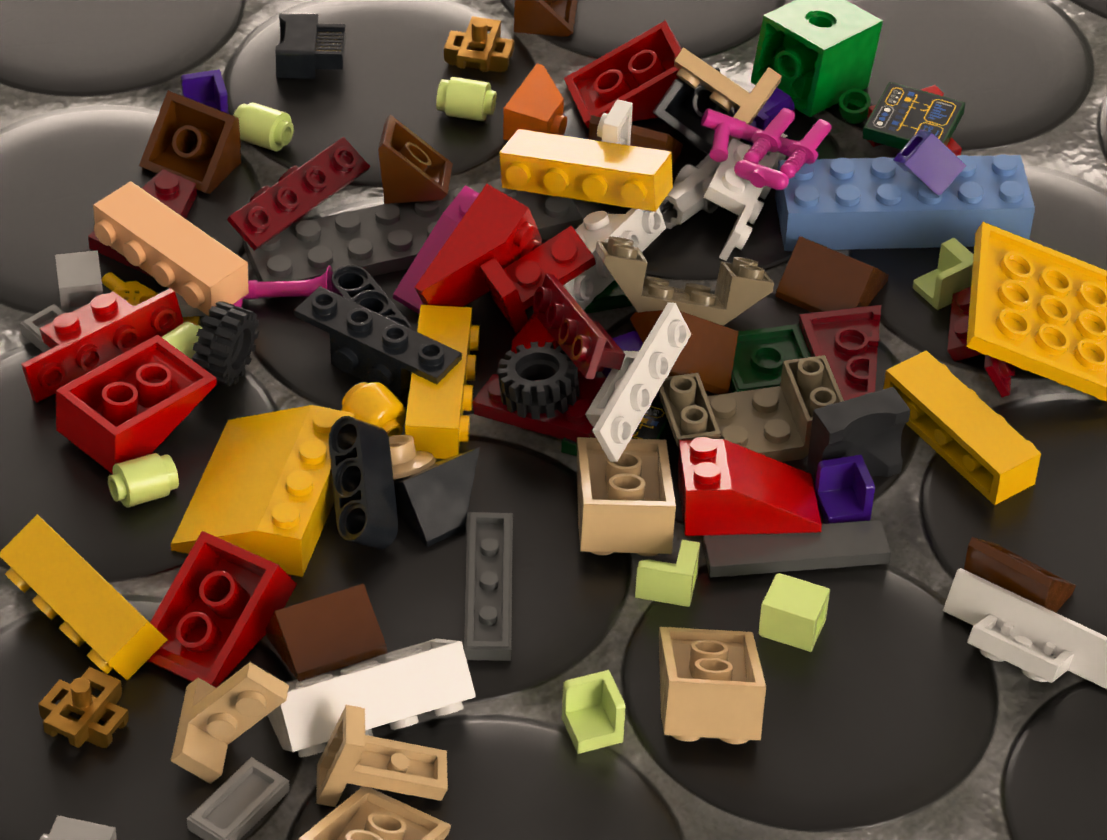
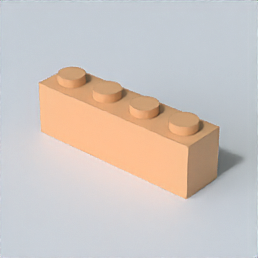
M132 181L93 205L94 232L99 241L122 254L132 265L140 267L153 276L161 286L172 288L191 307L197 308L209 316V309L212 306H216L217 302L223 301L234 304L249 294L247 261Z

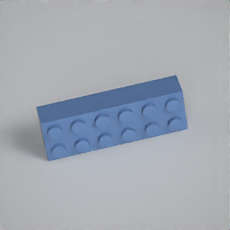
M1021 155L957 156L967 166L941 195L934 194L914 174L904 171L893 161L894 158L816 159L813 164L805 163L795 173V176L789 179L788 186L785 189L775 191L784 251H793L799 236L832 250L941 247V243L952 238L958 240L965 247H974L975 233L982 222L1029 240L1035 206ZM779 160L778 171H780L781 166L786 160Z

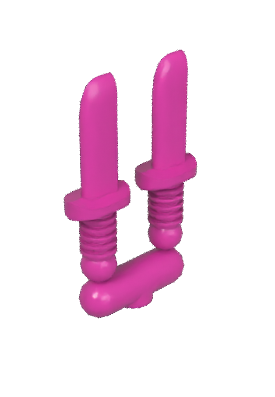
M782 108L764 131L757 130L752 135L753 145L744 155L743 160L735 164V174L742 179L750 181L757 188L767 186L776 190L785 189L788 186L789 179L793 178L795 173L805 163L813 164L816 161L818 152L815 149L831 130V124L828 121L819 119L800 142H793L787 150L790 156L781 166L780 171L758 163L768 151L777 152L782 145L779 137L794 120L795 112Z

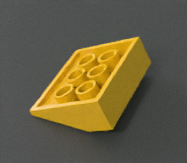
M308 405L228 420L171 542V550L189 554L201 531H204L278 564L287 574L303 577L334 503L329 433L331 427L339 418L343 416L354 418V413Z

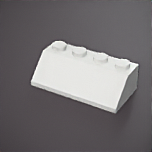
M436 638L299 682L297 679L286 682L289 685L287 700L267 716L282 749L291 752L298 751L299 757H306L324 751L326 742L329 741L345 705L365 708V735L373 736L372 728L388 723L391 730L408 727L419 722L418 714L431 710L435 711L436 716L464 709L462 701L475 698L476 695L462 642Z

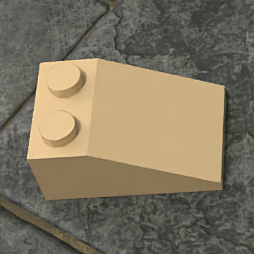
M577 437L580 552H591L596 555H609L613 552L637 553L648 557L658 554H672L676 503L666 440L631 439L617 462H610L597 438Z
M659 627L660 701L664 735H671L680 741H696L700 737L720 738L722 741L730 744H743L748 740L761 741L766 683L753 632Z
M362 786L302 835L299 840H445L451 825L377 790Z

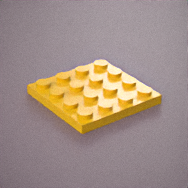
M982 222L975 233L966 347L976 350L983 355H989L1017 366L1022 370L1043 376L1061 385L1079 390L1099 400L1107 401V271Z

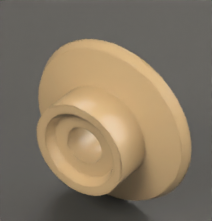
M389 436L393 479L417 474L435 464L436 459L431 453L416 451L412 436Z

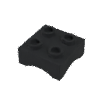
M894 387L867 393L839 403L829 404L813 411L806 472L812 475L814 486L820 461L862 455L871 476L889 477L901 473V434L904 425L909 421L910 408Z

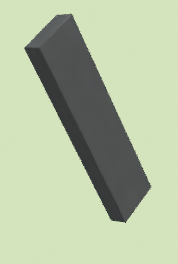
M467 512L464 653L466 660L511 661L513 513Z
M882 520L822 524V529L819 533L703 535L702 539L709 578L889 564L891 555Z

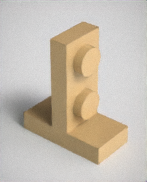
M684 47L674 60V67L679 69L676 75L682 81L695 89L699 84L712 92L709 98L715 104L726 111H730L732 107L738 111L734 118L742 120L748 125H751L782 78L780 74L768 67L751 93H749ZM729 136V142L735 137Z
M251 662L217 688L200 678L195 679L186 688L171 762L211 784L222 775L228 744L287 700L289 685Z
M345 705L317 764L316 804L336 807L347 783L442 801L448 790L447 751L365 735V708Z

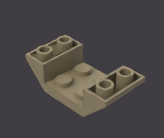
M609 237L608 243L601 241L596 243L595 249L602 262L638 313L664 310L668 302L676 303L679 311L724 326L769 295L774 289V282L766 274L765 269L758 267L757 261L741 257H734L732 263L721 261L715 294L710 293L711 288L693 283H686L685 289L668 287V280L657 277H645L648 262L640 249L633 246L634 241L621 237Z
M825 355L783 361L781 384L777 387L707 396L699 373L667 377L658 391L678 447L679 440H693L698 437L725 439L780 462L805 458L809 452L813 411L829 404L844 401Z

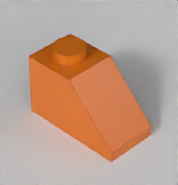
M536 64L504 107V140L509 141L518 129L564 135L567 127V117L563 116L564 98L544 65Z

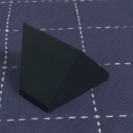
M680 78L673 81L652 111L674 133L707 154L712 149L715 130L701 125L706 109L709 108L734 117L732 108L730 111H726L709 98L712 92L700 84L695 89Z
M480 447L435 462L434 465L417 474L394 479L397 513L427 547L466 530L467 512Z

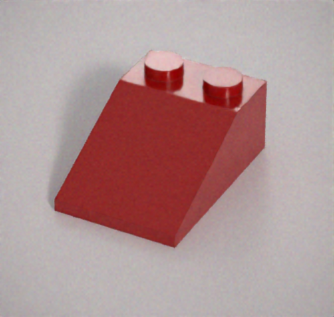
M666 20L564 78L587 128H589L591 115L601 117L603 113L608 114L617 99L633 103L632 122L658 118L652 111L673 81L679 78L676 75L679 69L674 67V60L682 50Z
M486 184L414 288L424 305L464 307L489 292L480 265L495 257L504 269L542 244V237L529 207Z
M157 334L57 389L56 431L113 474V466L115 464L152 454L217 385V378Z
M698 437L693 440H679L678 489L685 536L821 532L822 524L810 473L725 439Z
M201 531L150 621L167 641L147 662L187 681L193 682L195 679L200 678L217 688L267 634L266 627L274 611L285 607L297 584L278 564Z

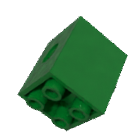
M794 0L763 15L750 82L756 85L767 68L770 67L782 76L777 88L791 96L795 109L811 117L839 103L840 96L844 92L851 89L864 90L868 88L883 20L847 0Z

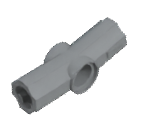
M710 153L696 167L687 164L678 173L672 190L659 206L666 228L671 229L677 224H682L700 210L713 213L719 207V205L704 198L705 192L720 163L712 160Z

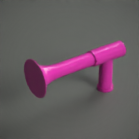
M709 108L706 109L701 121L702 126L715 130L710 158L716 162L727 160L729 136L752 142V135L757 130H762L748 125L742 120ZM780 136L779 139L782 145L777 152L789 157L788 147L793 142H800L801 140H791Z
M328 266L324 274L309 280H248L249 294L232 305L242 308L243 299H258L261 297H309L319 286L332 292V268Z

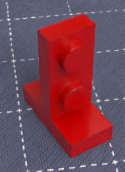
M571 225L504 269L495 257L480 265L494 303L513 330L518 332L528 321L525 309L533 305L534 294L538 287H542L546 273L554 275L564 285L596 265L593 254Z

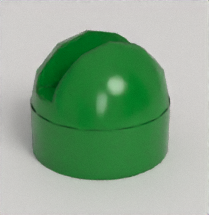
M851 89L840 96L839 111L845 121L851 124H859L868 117V110L871 106V99L868 93L860 89Z

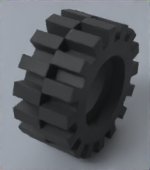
M223 301L217 302L216 306H212L209 309V316L205 315L202 321L203 328L198 329L196 336H199L198 342L194 343L193 351H196V353L192 356V360L215 376L218 383L232 386V384L239 382V376L242 377L246 372L245 365L249 366L252 360L250 358L251 351L255 352L257 345L254 344V340L258 338L259 331L256 330L259 326V320L256 319L257 314Z
M530 342L531 348L526 349L523 344L517 346V354L508 351L505 354V360L501 359L499 362L498 376L501 401L503 405H507L509 412L513 413L517 410L518 416L525 418L528 413H531L532 419H540L541 413H546L547 418L555 417L554 410H558L563 414L568 411L567 404L573 406L576 403V396L579 397L580 394L578 368L560 345L554 349L553 342H545L544 347H538V342Z

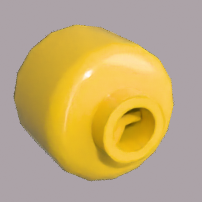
M362 382L353 386L342 399L341 411L354 413V418L384 428L388 437L402 434V426L406 419L405 407L385 385L379 382Z

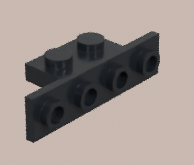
M321 286L294 310L296 318L330 333L331 365L368 383L379 382L401 399L410 390L411 372L438 384L462 360L461 352Z

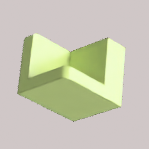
M955 238L941 243L938 268L914 279L913 289L937 310L952 304L953 293L971 287L974 254Z
M682 540L676 564L651 559L639 561L635 598L690 607L698 574L700 542Z
M781 573L776 574L761 605L759 635L811 652L826 621L830 589Z
M605 670L566 680L563 683L562 721L577 753L580 754L623 743L626 707L610 671Z

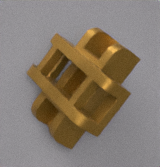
M472 16L466 33L450 31L444 47V60L450 65H456L457 68L464 69L469 67L480 69L483 72H488V70L505 72L509 66V58L514 52V40L500 38V20Z
M89 667L81 678L73 680L71 684L59 680L38 704L40 716L44 720L45 733L51 736H56L60 733L68 737L69 744L77 748L81 747L85 741L101 748H107L113 740L112 734L117 728H124L129 722L128 710L116 705L122 695L121 680L92 667ZM95 688L103 691L99 696L92 694ZM73 711L81 715V718L77 719L69 714ZM99 720H102V721L105 722V723L103 724V726L100 725V724H97Z

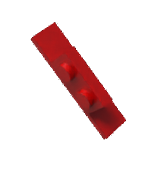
M169 288L136 306L131 305L116 292L112 291L108 294L96 296L89 304L73 312L63 313L57 316L53 322L39 328L43 342L51 349L21 364L32 399L37 403L55 394L57 389L157 334L162 337L184 323L175 291Z

